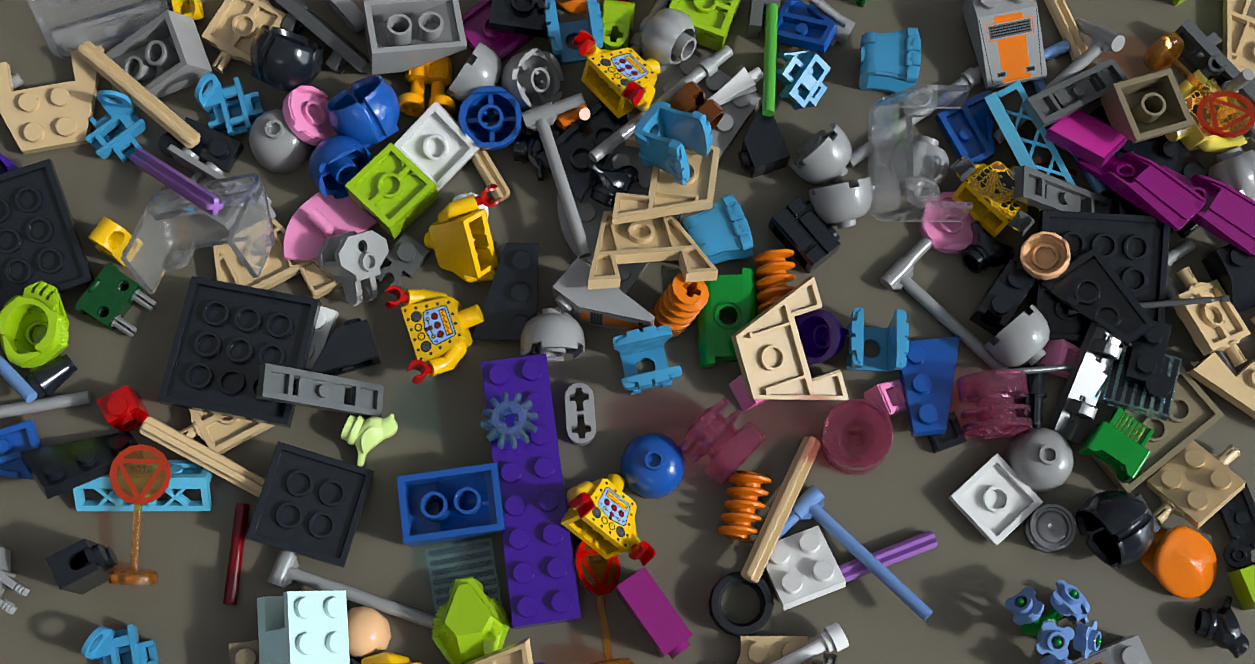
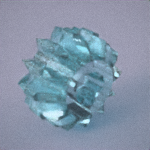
M503 392V402L500 404L494 397L489 400L494 410L488 408L482 410V415L489 419L481 422V427L484 430H490L486 435L488 441H493L499 437L497 442L498 448L503 449L506 441L510 440L511 448L513 450L517 449L516 439L520 438L525 444L530 442L525 431L530 433L537 432V426L530 422L537 420L538 414L533 411L528 412L533 406L531 400H527L520 405L522 399L520 393H516L513 401H509L508 393ZM512 414L514 419L519 420L518 422L514 420L515 426L507 427L505 422H501V420L506 421L505 415Z

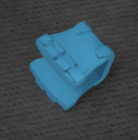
M555 0L545 1L547 35L552 46L553 56L560 65L585 63L587 61V58L582 56L578 49H571L566 45L567 39L571 36H577L581 30L590 33L596 40L595 45L600 49L602 48L603 24L597 0H586L587 20L565 23L558 22Z
M907 27L905 30L891 33H864L861 36L859 50V88L863 91L880 90L902 95V97H913L921 63V39L918 28Z
M660 101L653 104L634 129L635 140L640 149L638 154L641 163L648 167L656 166L674 176L675 182L685 185L690 178V170L684 146L704 157H707L711 150V143L713 142L710 122L706 120V115L698 111L689 113L671 108V105L667 102Z
M731 193L722 196L720 200L713 204L712 209L686 217L681 222V226L713 265L730 260H745L753 256V239L750 227L740 204Z
M860 307L855 308L851 313V323L847 325L849 334L846 337L849 338V356L846 357V369L864 372H895L896 370H902L906 366V356L909 352V340H907L909 337V324L906 323V312L896 309L887 328L864 327V310ZM872 341L878 345L879 354L877 357L868 358L864 355V342Z
M663 325L658 328L656 326L643 327L642 331L635 329L627 331L626 335H618L613 338V348L620 354L625 378L621 379L622 386L625 390H628L629 395L640 394L643 390L660 386L661 388L673 386L672 381L681 377V366L668 367L664 351V344L673 335L670 326ZM641 360H650L655 366V371L639 374L636 370V365Z

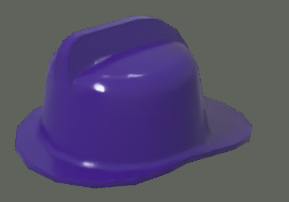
M824 309L814 310L794 317L808 366L826 361L841 351L845 343V336L849 334V330L843 328V325L831 312Z

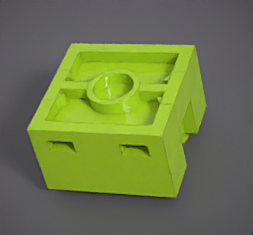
M672 0L669 8L680 10L689 15L695 28L697 44L719 51L725 44L733 17H736L742 0Z
M391 142L345 185L350 198L364 212L368 210L378 220L380 227L394 240L439 198L436 184Z

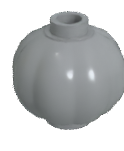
M664 8L656 11L653 16L645 17L641 22V47L647 59L657 60L662 66H673L679 64L682 60H687L693 54L697 42L695 39V28L689 15L677 9Z
M915 135L914 140L903 141L892 153L890 170L894 179L903 185V192L920 196L921 191L934 189L946 178L949 170V159L945 150L938 147L939 141L936 139Z
M1239 146L1216 155L1218 163L1209 167L1208 177L1226 183L1237 191L1243 190L1247 197L1255 201V151L1250 150L1243 153Z

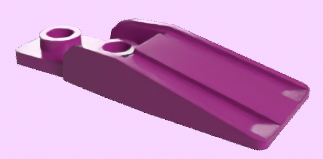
M1124 153L1121 158L1113 155L1101 168L1080 157L1077 159V167L1100 179V182L1124 199L1174 230H1181L1206 204V199L1154 161L1136 153Z
M1161 166L1206 199V204L1190 219L1191 221L1250 256L1255 257L1254 200L1226 183L1199 174L1188 178L1166 166Z

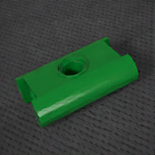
M741 268L739 274L718 275L717 280L704 281L708 287L709 298L707 304L696 316L700 368L712 369L715 362H738L731 336L757 317L754 269ZM723 312L732 314L735 323L731 325L722 323L719 319V314Z

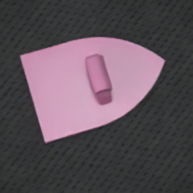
M319 191L300 206L289 221L284 237V259L294 261L318 260L317 253L326 238L350 231L361 233L370 230L377 224V221L367 211L364 212L350 196L335 199L333 195H327L328 197H326Z

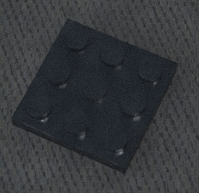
M278 441L245 539L343 568L374 471Z

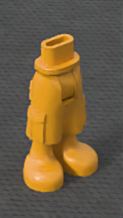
M449 56L406 71L405 78L411 84V90L398 97L401 113L415 118H420L424 114L425 85L427 84L431 85V97L428 108L434 102H438L451 116L455 113L456 103L454 99L445 95V88L452 82V62Z

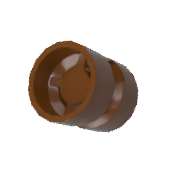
M694 81L687 83L669 102L673 109L689 113L698 111L705 114L712 130L725 114V110L716 101L705 99L706 92Z

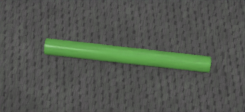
M775 3L766 5L762 115L767 117L775 114L778 5Z

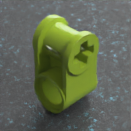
M604 0L602 11L604 35L601 49L618 50L628 47L630 30H632L635 3Z

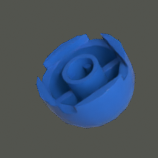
M485 86L471 92L472 94L467 97L466 101H463L459 112V122L465 136L467 134L480 149L489 151L504 149L513 143L521 131L523 121L518 101L502 87Z
M334 135L320 142L312 151L309 158V174L316 187L324 196L333 195L335 199H342L349 196L345 185L373 159V156L364 144L354 138Z
M646 433L636 437L626 446L621 456L620 472L625 479V485L638 494V496L644 499H659L670 495L680 485L685 474V458L681 448L672 438L661 433Z

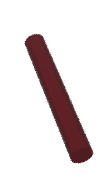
M236 503L223 599V604L237 605L249 511L248 504Z

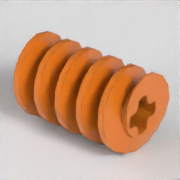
M769 249L755 257L754 264L759 267L755 270V276L757 279H760L756 282V289L760 291L756 296V300L761 304L757 307L758 314H761L795 288L787 286V283L794 281L796 276L786 273V270L795 267L794 262L786 261V258L794 256L793 250Z
M682 273L677 274L655 303L654 308L650 310V313L655 316L654 326L656 328L663 325L670 326L673 334L672 337L683 334L708 302L709 292L705 282L685 283Z
M736 470L735 472L738 474H733L729 477V482L736 487H729L726 490V494L732 500H726L723 503V507L730 512L723 513L720 517V520L727 525L718 527L717 532L729 539L755 543L749 539V536L759 534L760 530L753 527L752 523L763 521V518L756 514L755 510L765 509L766 507L765 504L758 501V497L768 496L769 494L768 491L760 486L761 484L771 483L772 479L755 472Z

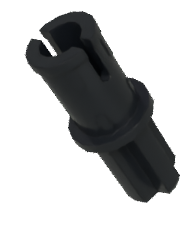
M1027 363L1026 365H1024V368L1039 367L1045 365L1035 363L1031 366L1029 363ZM1045 373L1025 374L1024 391L1021 392L1020 396L1024 398L1023 425L1026 428H1041L1043 399L1047 398V393L1044 392Z

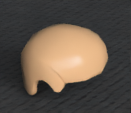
M1038 232L1030 235L1021 246V264L1024 270L1033 278L1041 280L1057 278L1066 271L1070 263L1069 244L1056 233Z
M367 606L354 607L347 611L349 655L362 660L364 657L384 652L391 639L388 620L377 610Z

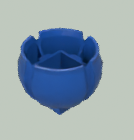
M380 75L369 76L352 83L351 91L342 89L326 104L325 110L328 113L329 122L338 135L354 138L364 144L367 149L399 131L397 127L400 115L398 97L393 88Z

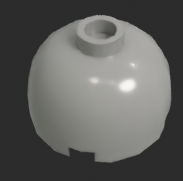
M479 42L445 94L463 103L472 94L471 92L477 88L485 86L502 87L500 79L503 73V66L498 55L485 44Z
M528 49L510 58L503 69L501 81L502 88L513 95L520 104L521 110L527 111L550 101L552 103L559 101L563 92L559 91L560 81H564L561 66L552 53L539 49Z
M276 108L264 112L255 119L250 127L248 140L252 155L260 165L273 173L285 174L295 171L312 154L313 146L300 140L291 131L285 122L282 109Z
M836 123L829 124L833 130L828 133L821 129L796 152L798 155H802L796 163L792 159L790 160L789 167L804 181L812 184H824L832 180L836 183L847 174L848 169L846 165L851 159L852 148L850 140Z
M870 177L808 189L809 199L817 217L826 223H837L838 229L857 225L856 219L868 212L873 200Z
M1034 305L1027 309L1031 315L1028 316L1025 311L1022 312L993 339L996 342L994 346L990 342L983 346L999 363L1018 367L1028 362L1032 366L1046 354L1042 348L1049 341L1050 329L1048 322Z
M545 308L542 310V314L536 315L526 322L521 334L520 356H525L527 353L528 356L546 353L547 362L564 361V355L573 353V359H578L585 355L583 329L573 317L562 314L561 309Z
M1030 428L1018 434L1007 446L1004 456L1005 462L1015 471L1017 477L1036 494L1047 493L1061 486L1070 476L1074 464L1073 452L1067 440L1057 431L1048 428Z

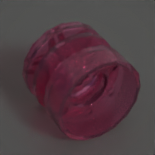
M1015 369L989 370L967 374L956 380L959 402L975 406L960 414L963 421L970 422L962 426V432L965 437L1002 439L1033 429L1032 419L1022 417L1031 413V407L1026 404L1015 403L1016 400L1029 395L1025 371Z
M723 398L714 406L706 409L689 427L684 440L679 445V449L684 454L695 445L699 447L690 459L693 463L702 459L705 455L711 458L704 473L719 487L729 479L730 475H733L767 436L751 421L737 429L734 424L741 413L738 409L725 418L723 414L731 405L727 398Z
M850 399L839 403L829 412L821 434V448L826 460L836 470L847 475H863L874 471L884 461L893 442V426L888 414L878 404L867 399ZM856 434L861 435L860 442L863 445L857 443L853 447L849 444L851 438L848 435L852 437L856 436Z

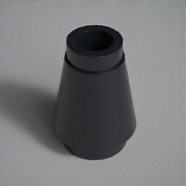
M65 354L62 357L29 370L31 373L24 378L41 399L45 395L50 397L78 369L68 355Z

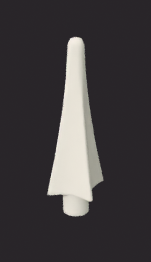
M743 67L709 99H713L719 105L754 92L757 90L755 83L763 78V72L759 67L750 72H747L745 67Z

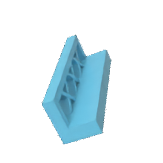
M1020 80L984 98L1020 166L1025 165L1035 170H1043L1048 175L1053 173L1064 176L1066 182L1075 185L1055 145L1044 138L1047 133L1045 127L1040 130L1037 129L1034 141L1022 138L1017 131L1021 118L1031 120L1030 116L1023 115L1024 109L1022 106L1019 113L1005 109L1000 98L1016 89L1023 102L1028 98ZM1009 114H1010V115H1013V116H1017V120H1016L1015 126H1014V124H1013V122H1012V120H1011ZM1040 133L1046 144L1037 142ZM1024 142L1032 144L1030 153L1028 152ZM1036 145L1050 150L1052 159L1049 168L1035 165L1032 156ZM1054 161H1056L1061 172L1052 170Z
M168 460L171 468V479L169 487L165 492L170 497L167 500L156 499L152 503L141 505L129 503L116 495V491L112 486L111 474L109 473L73 488L76 511H210L212 501L209 483L213 473L190 460ZM130 464L125 467L139 495H141L160 464ZM135 465L136 468V466L139 465L142 467V470L140 472H137L134 468L133 472V469H130V466ZM149 466H153V469L149 470L152 472H148ZM164 468L148 493L152 489H160L165 479ZM118 469L117 480L121 489L131 491L121 469ZM83 489H94L103 497L100 500H85ZM186 489H200L202 500H190L182 492ZM147 493L144 498L150 497L151 495Z

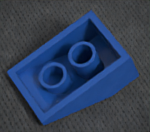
M497 462L397 476L402 535L405 545L415 547L444 543L505 530Z

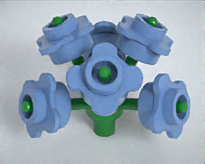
M1058 580L1055 583L1057 589L1050 596L1053 608L1045 615H1041L1044 610V604L1036 599V591L1031 587L1024 588L1022 593H1018L1006 600L1005 608L1014 615L1013 621L1017 625H1022L1021 630L1023 634L1032 635L1038 640L1035 643V648L1040 654L1047 653L1048 656L1040 659V664H1073L1072 660L1067 659L1069 654L1067 648L1072 639L1074 650L1082 652L1081 655L1084 659H1087L1090 653L1098 651L1102 642L1101 632L1097 631V621L1092 620L1090 625H1086L1089 622L1087 614L1090 612V605L1075 586L1067 584L1064 580ZM1066 617L1072 623L1081 621L1083 624L1079 623L1074 632L1069 626L1060 627L1058 622Z

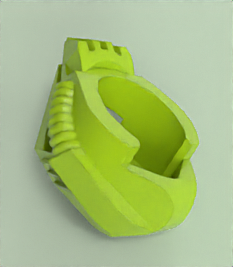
M40 280L27 286L24 289L23 295H15L3 305L0 312V343L11 363L21 368H36L54 360L69 346V321L57 288Z
M473 576L455 579L449 590L447 602L439 606L433 618V630L431 632L433 633L432 639L450 664H464L501 649L510 628V623H508V615L502 605L499 604V601H496V598L487 596L484 593L483 585Z

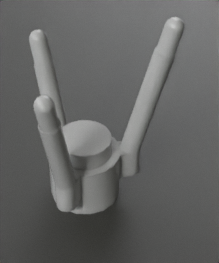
M810 0L836 23L837 33L830 45L834 46L836 41L844 44L856 23L837 12L824 0Z

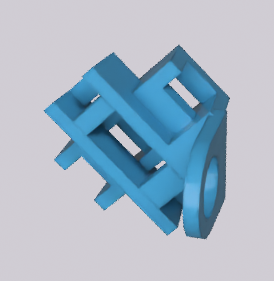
M810 50L777 53V58H782L786 62L782 70L776 69V77L785 85L779 96L792 99L794 103L791 107L794 110L803 109L805 106H816L827 89L822 81L831 67L817 53L810 52ZM795 71L796 75L794 76V78H792L791 76Z
M208 72L199 80L194 95L200 107L209 113L210 122H208V126L216 131L227 129L231 137L248 133L252 122L263 114L258 91L244 94L239 77L233 78L235 84L222 87L216 75ZM209 81L207 89L202 93L205 84ZM238 96V99L227 101L228 98Z
M100 90L97 92V99L107 111V114L97 121L93 116L88 118L96 130L86 136L85 140L93 145L97 150L95 151L97 155L103 159L108 158L115 152L125 163L130 159V154H134L137 148H142L135 137L147 129L146 124L142 118L140 119L134 111L135 105L127 95L112 90ZM108 97H114V98H117V99H120V100H115V99H111V98H108ZM117 126L120 127L118 130H116V131H115L114 133H112L110 136L107 135V133H109L111 130H113V129L116 128ZM131 144L134 145L127 152H125L124 154L122 153V151L129 147Z
M133 624L127 625V629L119 631L100 626L91 633L81 649L82 656L90 660H99V664H121L120 655H122L123 664H159L155 641L150 640L140 643L138 629ZM147 648H148L149 657H150V661H149V662H148V656H147V650H146Z

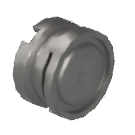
M1046 504L1034 510L1027 517L1023 526L1024 536L1028 544L1035 550L1043 553L1055 552L1067 547L1074 540L1076 522L1072 514L1065 507L1057 504Z

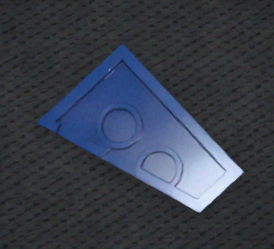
M960 336L909 341V352L906 356L907 363L899 372L912 437L944 434L947 429Z

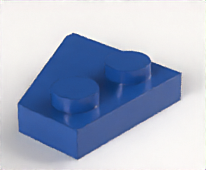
M785 0L778 13L777 43L825 54L837 33L836 23L827 15H822L819 9L812 4L807 5L801 0Z
M990 90L942 111L935 117L936 122L958 159L966 156L973 164H980L991 159L995 154L994 139L991 133L993 130V117H991L990 108L984 99L991 94Z
M34 420L24 421L0 429L1 476L34 480L22 462L20 451L42 447Z

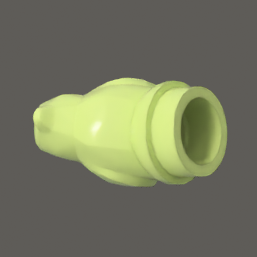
M390 414L386 418L371 416L367 419L360 415L358 417L350 415L340 439L347 441L349 445L356 446L358 452L357 466L363 467L367 454L383 440L396 434L398 424L394 419V414Z

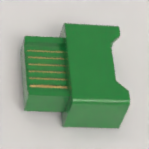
M1119 407L1113 411L1107 422L1101 421L1093 427L1078 452L1083 456H1096L1116 470L1117 478L1120 481L1127 483L1134 480L1151 452L1145 448V445L1155 430L1148 428Z

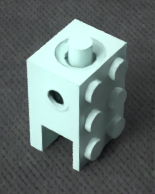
M346 590L283 592L284 596L257 598L259 664H350Z

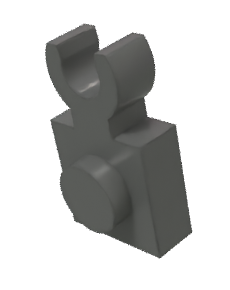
M404 233L387 254L386 261L391 265L380 269L381 274L376 276L377 281L381 283L385 277L392 276L394 281L390 286H398L400 288L402 284L401 277L404 273L413 278L431 255L430 250Z

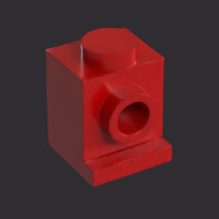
M127 384L97 400L107 423L118 429L119 433L131 432L139 428L143 421L150 416L138 392Z

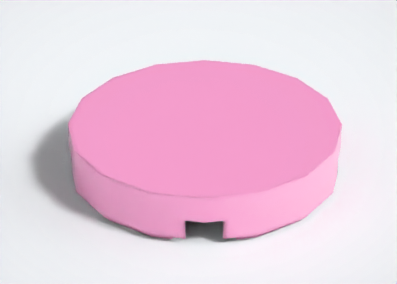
M301 85L287 94L283 100L282 112L285 122L300 140L312 146H317L326 138L338 134L331 126L328 113L325 110L326 104L329 102L326 99L328 96L313 86Z
M942 192L933 196L923 207L919 217V228L922 236L932 242L933 245L931 247L934 250L945 254L961 253L973 241L970 224L975 219L951 198L954 192Z

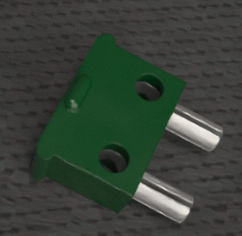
M109 262L75 304V309L82 315H90L112 331L116 327L129 337H132L134 334L121 326L119 322L136 333L137 328L123 319L125 314L135 301L149 311L154 309L138 298L139 296L155 307L157 302L142 293L144 289L138 283L121 273L112 262ZM129 285V288L123 291V288ZM109 311V314L103 317L104 313Z

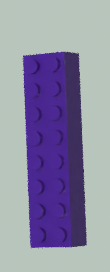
M546 353L481 362L493 463L497 462L505 524V530L501 532L514 629L581 620L570 531L561 524L567 508Z

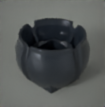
M262 25L250 47V59L253 67L251 76L280 91L291 92L301 85L308 86L320 73L323 64L324 48L316 42L308 44V38L275 26H272L271 30H269L268 25Z
M1121 490L1103 491L1088 498L1082 508L1076 512V523L1080 534H1087L1089 536L1086 544L1101 561L1112 568L1116 566L1120 568L1141 559L1151 548L1155 532L1161 529L1141 494H1132Z

